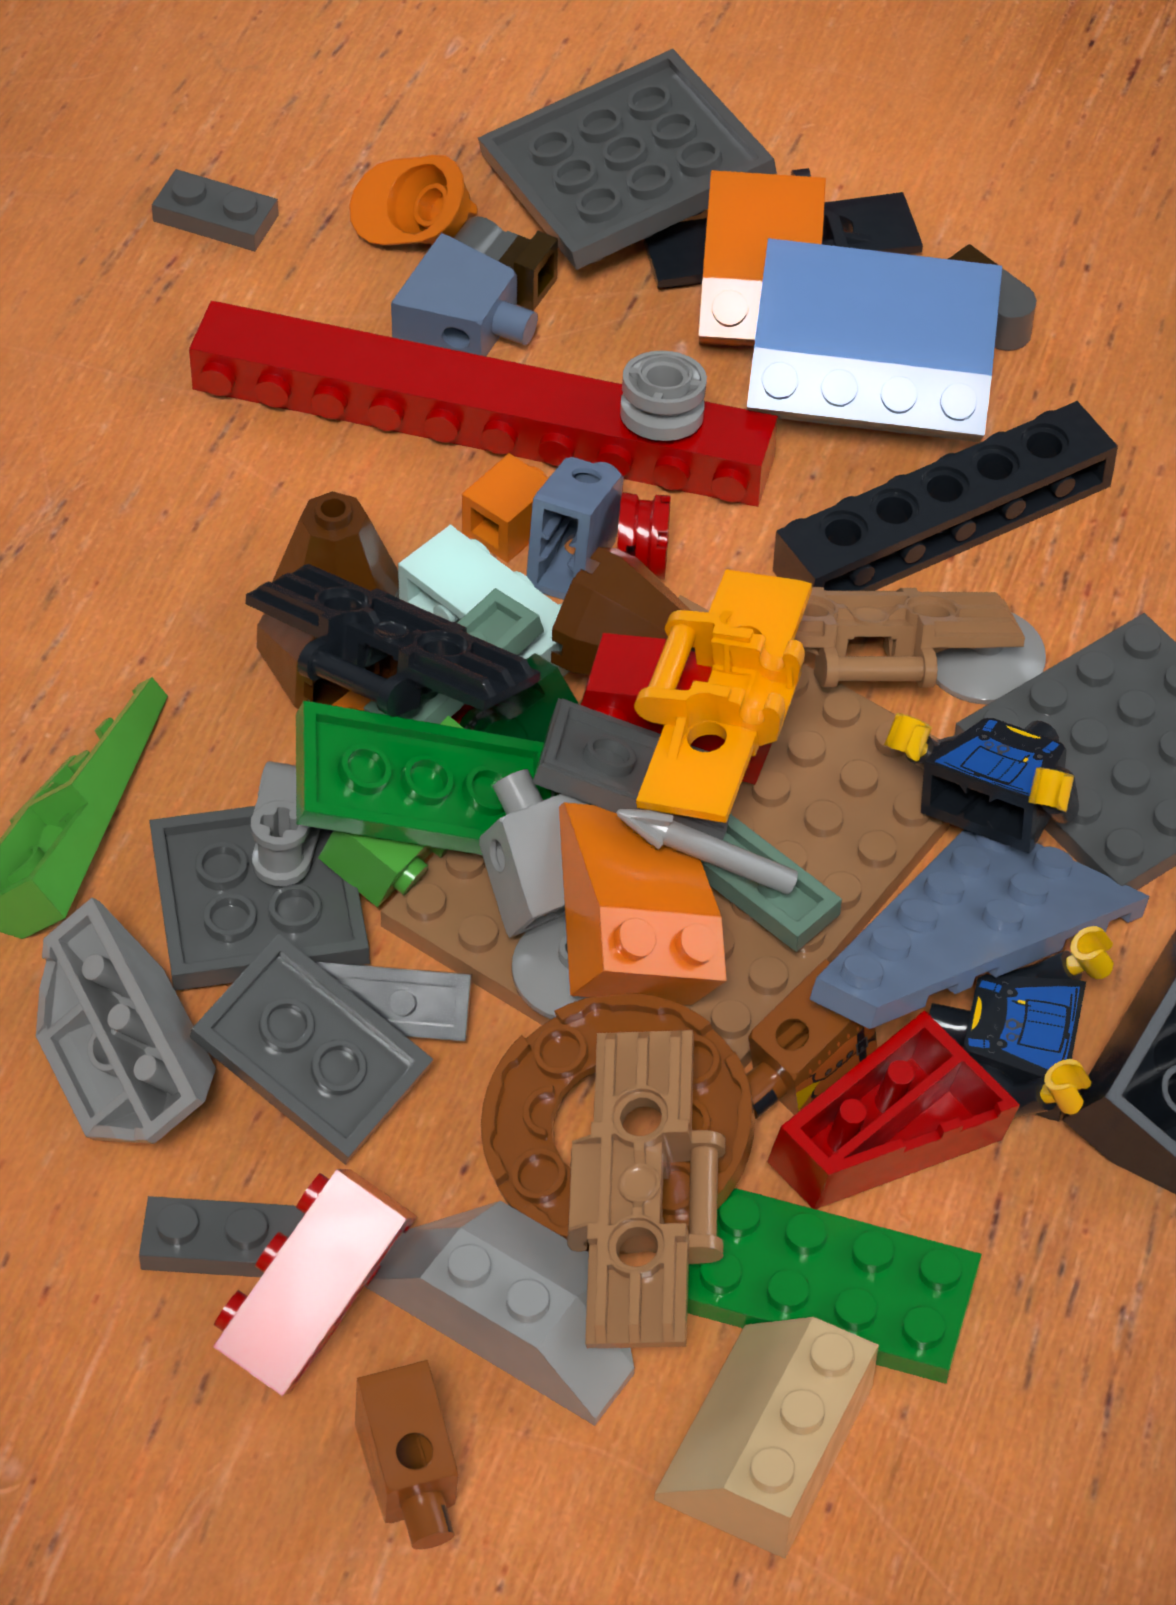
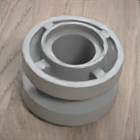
M650 351L631 359L623 370V394L620 408V416L623 423L637 435L652 440H677L693 434L701 426L704 417V397L707 384L704 368L693 358L673 351Z

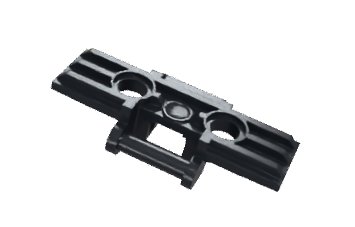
M809 168L791 170V175L811 177ZM903 192L824 203L822 245L907 255L922 252L923 244ZM707 218L681 221L655 233L647 239H643L658 288L665 287L668 289L702 284Z
M306 564L293 573L288 572L273 582L268 581L246 594V605L316 638L306 644L299 655L297 667L300 675L313 681L324 678L377 702L378 710L392 717L419 708L421 696L432 691L439 692L485 711L540 681L541 672L531 668L525 658L468 634L465 626L451 622L378 588L372 591L311 564ZM388 654L393 656V660L398 661L397 674L388 679L366 669L385 659Z

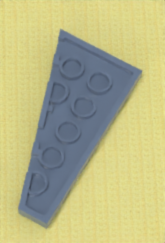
M964 829L816 977L810 1000L868 1029H872L925 1007L928 996L947 988L954 994L971 988L975 977L980 974L989 972L994 977H998L1063 950L1066 939L1075 936L1086 927L1097 926L1106 932L1109 922L1119 917L1128 923L1143 917L1150 896L1127 885L1120 886L1110 877L1074 861L1068 853L1061 849L1044 847L1036 843L1034 849L1030 853H1026Z

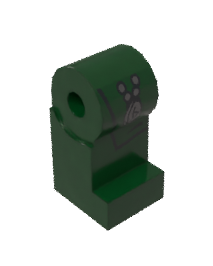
M534 653L526 660L531 668L541 672L540 681L485 711L477 708L469 710L462 717L459 724L464 729L544 742L558 698L576 704L579 703L558 667Z

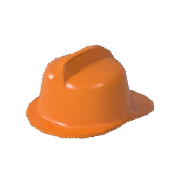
M432 154L421 157L399 158L377 164L362 176L353 190L349 204L350 221L357 234L369 243L378 245L411 243L433 245L441 233L454 238L468 218L478 215L477 205L470 200V194L464 183V176L458 163L446 155Z

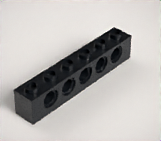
M1078 401L1054 411L1043 412L1034 420L1006 432H997L983 442L957 453L946 454L936 462L911 473L897 475L887 483L858 496L846 497L836 505L807 518L791 521L785 527L776 531L773 572L777 577L812 583V587H823L826 591L878 590L1111 487L1118 445Z

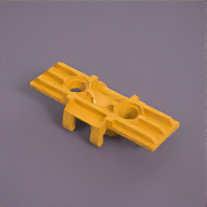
M725 569L709 612L677 610L669 615L665 625V632L668 636L649 686L639 692L634 704L635 711L640 717L649 722L664 725L636 799L637 808L727 823L751 756H756L759 746L777 741L799 682L805 650L803 644L794 640L812 592V583ZM695 647L697 664L712 667L708 683L693 681L689 690H676L691 648ZM704 735H717L725 740V743L720 748L711 752H700L690 746L695 739Z

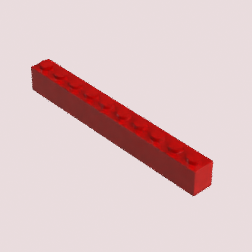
M212 300L189 347L193 390L322 416L327 419L361 424L385 431L433 439L438 442L491 451L496 454L507 455L510 453L515 457L544 462L554 466H559L565 458L570 457L591 463L606 462L613 465L622 474L623 479L717 498L727 502L759 507L775 457L778 416L704 401L703 422L697 431L677 440H652L637 435L623 423L620 416L623 391L622 384Z

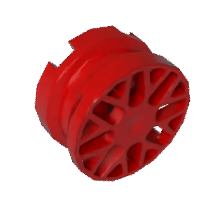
M622 492L617 549L638 558L658 579L665 580L671 496L655 495L653 500H639L637 494Z

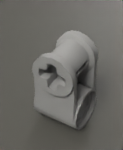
M268 761L263 769L258 799L251 817V834L256 841L252 854V868L255 875L264 883L273 886H289L299 882L308 873L321 828L296 825V765Z

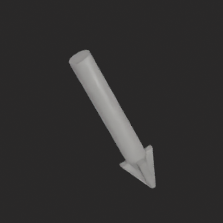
M619 809L616 812L617 816L658 850L662 845H665L786 895L791 893L798 877L796 870L674 821L673 815L638 809Z

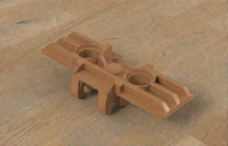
M812 587L810 598L794 640L801 642L805 651L816 654L814 675L821 687L835 688L838 681H916L920 688H933L937 680V652L949 648L1024 647L1025 636L1007 603L996 592H918L917 588H900L897 591H826L823 587ZM854 637H884L883 648L887 656H846L849 640L854 639Z
M693 1030L597 1033L594 1122H591V1135L572 1141L570 1209L567 1244L572 1251H586L589 1243L585 1338L587 1348L686 1347L689 1264L711 1263L723 1258L724 1242L720 1237H717L718 1158L725 1154L726 1138L721 1133L715 1131L692 1130ZM638 1107H651L662 1115L658 1128L645 1136L629 1134L623 1128L626 1116ZM690 1161L689 1231L686 1223L665 1224L662 1217L663 1179H668L670 1164L673 1162ZM619 1251H625L626 1253L651 1251L656 1253L649 1263L638 1267L626 1265L619 1259Z

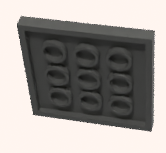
M674 49L668 50L478 137L482 156L546 234L558 238V248L576 270L590 263L598 262L605 256L635 242L647 239L655 233L691 216L704 212L708 209L711 170L777 174L775 160Z
M1145 613L956 723L954 735L965 732L983 718H995L1023 729L1031 722L1038 720L1046 722L1056 730L1059 742H1062L1067 749L1065 768L1075 776L1079 811L1077 816L1068 823H1058L1050 818L1045 830L1078 863L1110 877L1120 886L1127 885L1136 890L1176 866V642Z

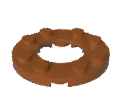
M639 993L584 998L555 1010L556 1017L540 1026L527 1038L521 1035L501 1058L487 1087L482 1107L481 1138L488 1167L501 1195L509 1206L565 1239L568 1236L571 1174L570 1167L563 1162L554 1145L553 1121L562 1098L580 1079L596 1072L597 1033L693 1030L692 1130L715 1131L721 1133L726 1138L725 1154L718 1158L717 1209L729 1197L745 1170L751 1153L755 1128L754 1104L748 1078L737 1053L733 1052L726 1041L712 1029V1025L708 1020L686 1006L661 997ZM690 1161L673 1162L670 1164L668 1179H663L662 1217L665 1224L686 1223L689 1231Z

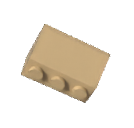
M815 1317L745 1325L655 1492L654 1500L785 1559L872 1389L879 1345Z

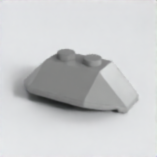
M92 897L43 938L42 958L46 960L39 987L36 1038L87 1138L98 1141L155 1144L205 1102L216 1067L208 1052L190 1038L191 1029L194 1026L164 969L100 901Z
M502 1201L409 1229L406 1234L402 1233L380 1263L381 1268L368 1286L365 1285L366 1288L594 1426L634 1375L635 1367L631 1348H587L585 1345L589 1252L572 1251L568 1247L567 1239Z

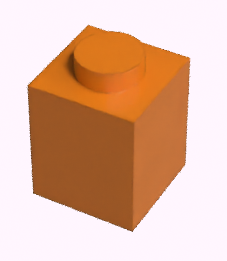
M508 453L462 493V534L469 539L480 541L491 553L509 563L529 545L533 498L549 479L548 476L541 469L529 466Z

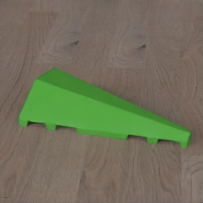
M153 677L141 682L132 690L134 695L115 720L111 717L107 718L94 730L100 740L91 752L85 750L77 756H70L9 820L11 825L0 838L1 933L24 939L65 919L168 697Z

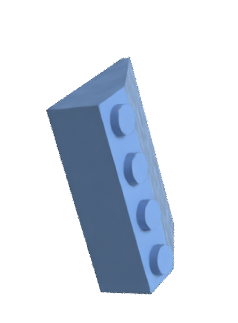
M768 238L747 410L776 415L780 419L981 442L985 435L992 379L1002 266Z

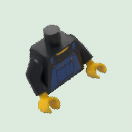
M896 713L884 745L904 752L910 762L924 770L921 800L922 814L1026 853H1030L1034 849L1050 818L1058 823H1068L1077 816L1079 800L1075 776L1065 768L1067 749L1062 742H1059L1056 730L1046 722L1033 721L1023 729L995 718H983L961 734L935 740L929 736L932 729L929 724L917 718Z
M1090 926L1080 930L1071 941V952L1068 950L1063 951L1039 963L1010 971L998 977L989 974L978 977L971 1011L935 1003L931 1004L929 1015L1020 1104L1014 1118L1036 1114L1050 1120L1059 1121L1061 1111L1072 1115L1077 1113L1083 1105L1084 1101L1077 1089H1087L1091 1086L1092 1082L1082 1065L1077 1060L1072 1059L1086 981H1081L1080 979L1084 971L1091 978L1104 979L1110 975L1114 965L1113 960L1106 953V951L1112 948L1113 942L1100 927Z

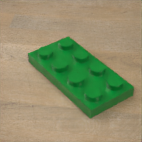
M303 700L296 713V825L482 855L479 845L480 836L498 819L506 815L493 789V785L504 777L523 769H528L533 779L544 742ZM536 785L543 801L552 797L550 789Z
M734 1188L726 1201L717 1209V1237H720L724 1242L723 1258L711 1263L689 1264L688 1314L739 1328H744L748 1324L815 1317L878 1344L876 1365L947 1384L979 1271L981 1253Z

